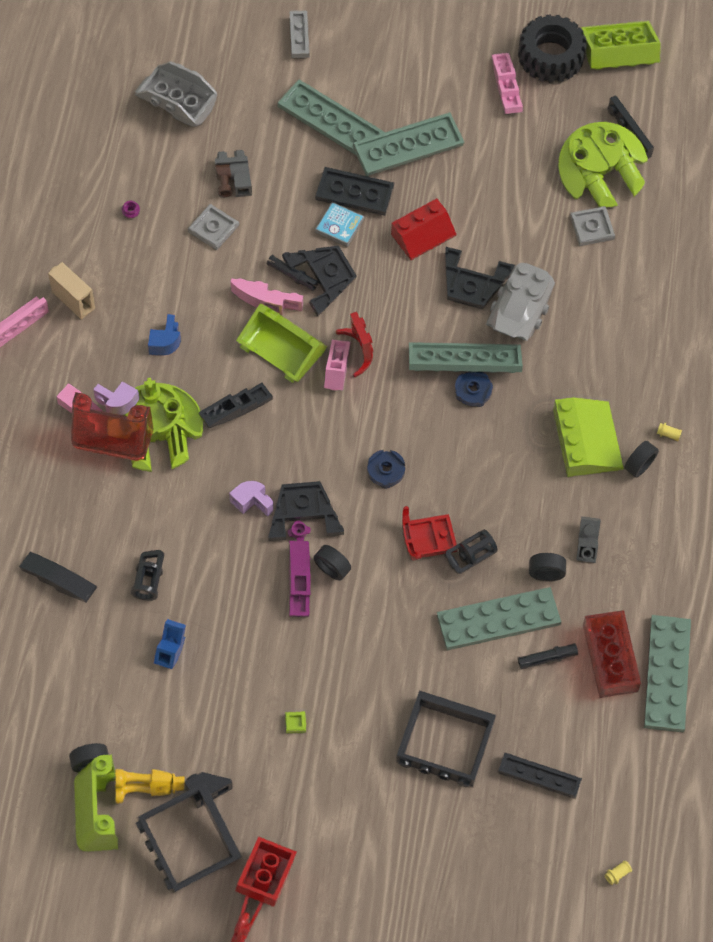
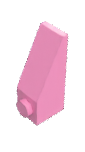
M332 340L326 365L324 388L334 391L343 390L350 342Z

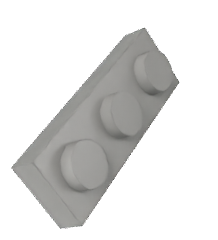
M290 11L292 58H309L307 11Z

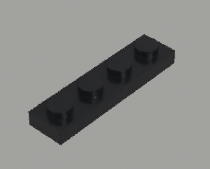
M616 95L611 97L608 106L609 113L616 118L618 125L628 129L639 139L645 149L647 159L651 158L654 146Z
M504 753L498 770L499 774L576 799L582 780L580 777L508 753Z

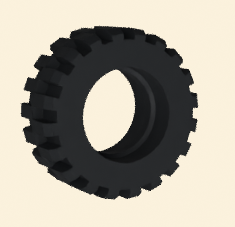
M551 14L545 15V17L539 16L535 21L531 20L523 28L520 35L518 49L520 65L523 66L526 73H530L531 77L534 79L537 77L542 82L545 80L549 81V83H554V81L559 83L563 82L565 78L568 80L573 77V74L576 75L580 71L584 63L586 36L583 30L578 28V24L574 21L571 22L567 17L562 18L561 15L551 16ZM544 43H556L564 47L566 52L551 55L541 51L538 46Z

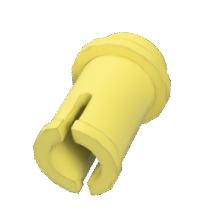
M660 423L657 434L660 437L665 436L679 441L682 430L668 426L666 423Z
M623 861L614 869H608L605 878L611 885L619 883L618 880L632 872V868L627 861Z

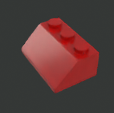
M438 198L391 223L392 237L410 260L419 257L456 236L449 214Z

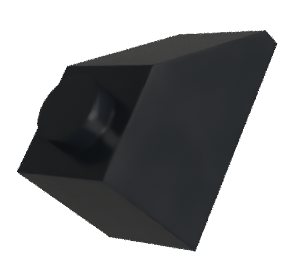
M204 772L198 775L197 773L192 774L184 782L186 791L205 782L213 800L233 789L231 779ZM198 793L191 796L197 809L204 805Z

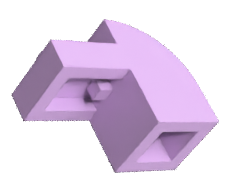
M123 381L114 393L99 384L93 389L95 400L99 404L105 405L106 413L113 416L128 413L139 400L138 390Z
M243 482L229 493L230 502L243 514L253 505H256L267 517L273 512V501L268 495H265V486L259 482Z

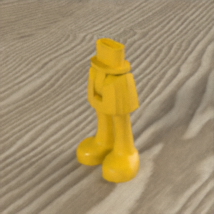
M115 769L116 804H121L124 801L125 795L131 792L163 796L171 794L172 791L173 794H175V791H184V776L175 777L173 773L154 769L151 770V774L132 773L123 769Z

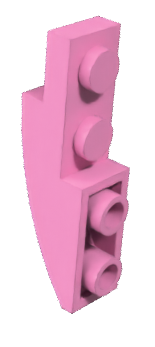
M231 278V291L254 307H258L262 303L283 315L284 309L302 311L303 295L283 293L278 290L269 291L268 284L261 281L252 282L241 278Z

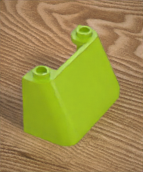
M262 303L259 304L236 340L241 344L240 348L247 353L251 350L285 373L284 378L292 383L294 381L299 382L328 347Z
M112 755L97 756L76 775L74 780L76 842L82 851L118 850V837H116L114 820L108 815H97V792L106 791L107 784L110 781H115V767Z

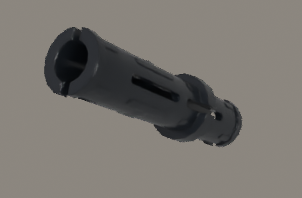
M274 255L269 257L272 261L267 260L268 266L293 279L296 284H302L311 291L316 289L314 285L318 286V281L306 275V272L303 270L299 271L296 268L289 270L287 264Z
M573 643L561 647L554 646L553 649L518 657L519 667L522 670L547 662H559L564 658L577 656V645Z

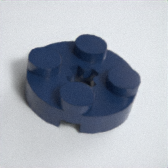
M468 371V373L459 375L455 382L456 399L468 406L482 407L490 399L493 389L492 382L488 379L487 374L482 371ZM473 385H476V389L478 390L471 391L469 387H473Z
M379 450L369 458L367 473L373 483L387 489L398 484L405 475V462L403 457L395 451ZM382 466H390V471H383Z

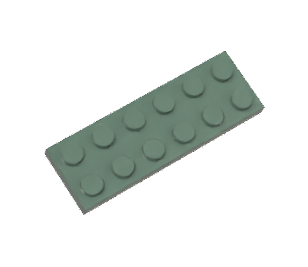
M298 80L278 102L279 108L355 155L356 153L352 146L353 142L385 133L301 80Z
M449 112L353 142L352 146L365 175L369 176L463 146L464 140Z
M409 342V370L485 371L493 373L522 372L521 345Z
M551 587L437 612L438 622L447 651L561 625V619Z
M658 615L651 616L644 728L675 732L685 731L691 619Z

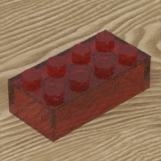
M624 610L585 616L583 629L599 698L638 692L641 680Z

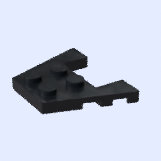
M339 245L316 248L309 251L300 250L294 253L285 252L282 254V258L289 270L307 263L323 289V294L309 301L317 316L357 277Z
M446 247L447 300L484 309L508 279L515 265L499 261L494 276L458 267L462 251Z
M320 481L282 484L268 535L269 541L286 540L285 521L325 518L327 536L344 535V528L340 524L338 516L333 510Z

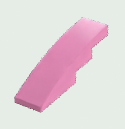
M509 53L492 55L495 77L505 114L523 112V105L516 82V73Z

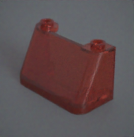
M75 392L72 403L71 441L75 448L134 461L142 460L146 456L154 430L151 407L136 405L130 409L128 416L93 410L91 409V398L86 394Z

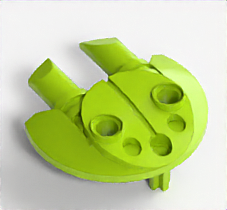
M594 122L580 127L567 138L559 155L558 169L565 189L575 200L582 196L585 187L589 189L599 207L605 206L610 208L616 207L618 204L605 184L603 175L615 168L617 172L619 171L633 197H635L644 186L645 181L634 163L642 165L648 159L643 145L631 131L615 123ZM611 137L615 142L610 143L606 138ZM582 154L584 159H577L575 155Z
M149 377L147 378L148 381H144L143 385L135 387L139 393V400L131 411L120 416L109 415V439L114 449H122L128 445L132 467L147 472H152L148 444L156 442L158 439L159 441L166 440L171 469H174L189 460L187 437L195 440L202 437L203 420L198 413L201 410L196 401L184 390L170 384L156 383L155 380L151 381Z

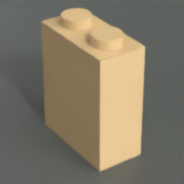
M63 262L50 270L48 274L52 293L81 320L95 309L92 289Z

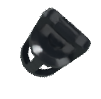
M483 529L447 550L445 557L455 573L461 574L497 553L498 549L491 534ZM480 538V542L469 547L467 545L473 540ZM457 549H459L460 559L468 564L463 568L459 567L456 559L451 555ZM486 549V554L475 559L476 554Z
M151 550L141 553L139 563L136 565L135 583L131 587V595L135 598L146 601H153L158 598L159 579L163 574L162 565L165 555L163 551ZM157 558L156 564L151 561L146 562V559ZM144 576L152 577L150 586L142 585ZM140 591H146L149 593L148 595L140 593Z

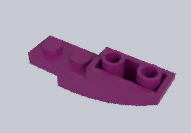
M289 541V617H309V541Z

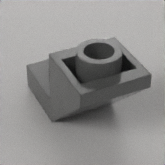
M581 516L577 561L596 563L601 519Z

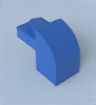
M167 314L165 330L150 329L149 355H169L180 346L179 322L175 321V315Z
M169 619L166 620L162 640L156 648L154 664L169 669L174 668L184 645L185 624Z

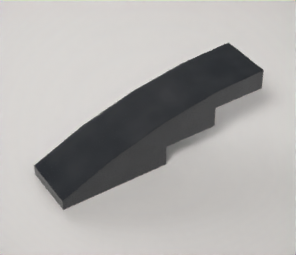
M260 383L250 390L245 388L233 396L229 394L198 413L208 428H211L257 409L273 400V396L265 385Z
M31 551L19 566L22 571L34 575L39 581L55 587L58 592L87 603L97 589L95 584L80 575Z

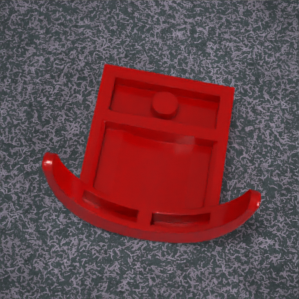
M356 311L350 314L351 328H342L335 331L337 335H347L356 339L362 348L364 362L360 369L353 374L354 377L361 375L369 368L374 352L371 345L373 343L371 335L366 333L365 321L363 317L359 318Z
M403 507V536L407 552L413 561L421 560L423 557L445 554L447 550L457 545L449 514L410 520L409 507Z

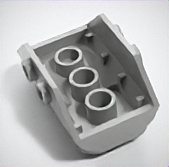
M172 61L158 65L135 91V96L150 102L154 106L165 109L175 119L193 127L199 126L204 122L212 111L217 98V92L198 72L191 71L183 65Z
M520 263L514 266L505 286H501L497 295L499 298L491 306V314L486 325L510 337H518L527 341L533 335L535 329L539 330L542 323V315L547 314L549 309L548 301L555 284L554 279L547 271L527 263Z

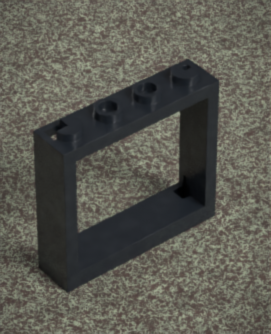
M419 690L397 753L396 762L405 768H416L423 774L431 773L437 775L438 778L449 781V779L456 781L463 787H473L496 715ZM421 707L486 727L470 775L405 754Z
M205 782L136 817L138 820L135 823L140 834H145L147 838L144 841L150 853L154 852L157 858L154 860V863L159 871L163 870L166 876L163 881L167 889H172L173 892L242 857ZM198 793L229 857L177 883L146 819Z

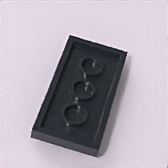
M324 167L315 200L326 203L333 202L340 206L386 216L395 183Z

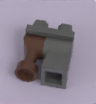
M236 150L234 157L227 158V152H218L215 159L216 177L220 180L221 184L218 187V195L220 197H230L233 191L232 187L228 185L229 179H234L236 197L252 196L248 157L245 156L244 151Z

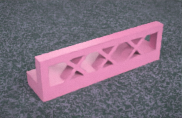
M36 296L0 322V347L49 312L47 300L44 297L39 299Z

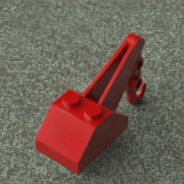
M258 836L236 886L235 892L246 897L231 942H245L264 903L275 907L295 860L296 851ZM250 898L260 901L250 923H248L250 915L246 911Z

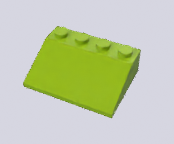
M649 21L581 27L586 36L585 52L591 69L600 70L604 67L618 68L625 65L636 66L637 64L652 65L660 62L661 43Z
M575 397L555 400L553 413L567 477L623 470L624 467L609 402Z

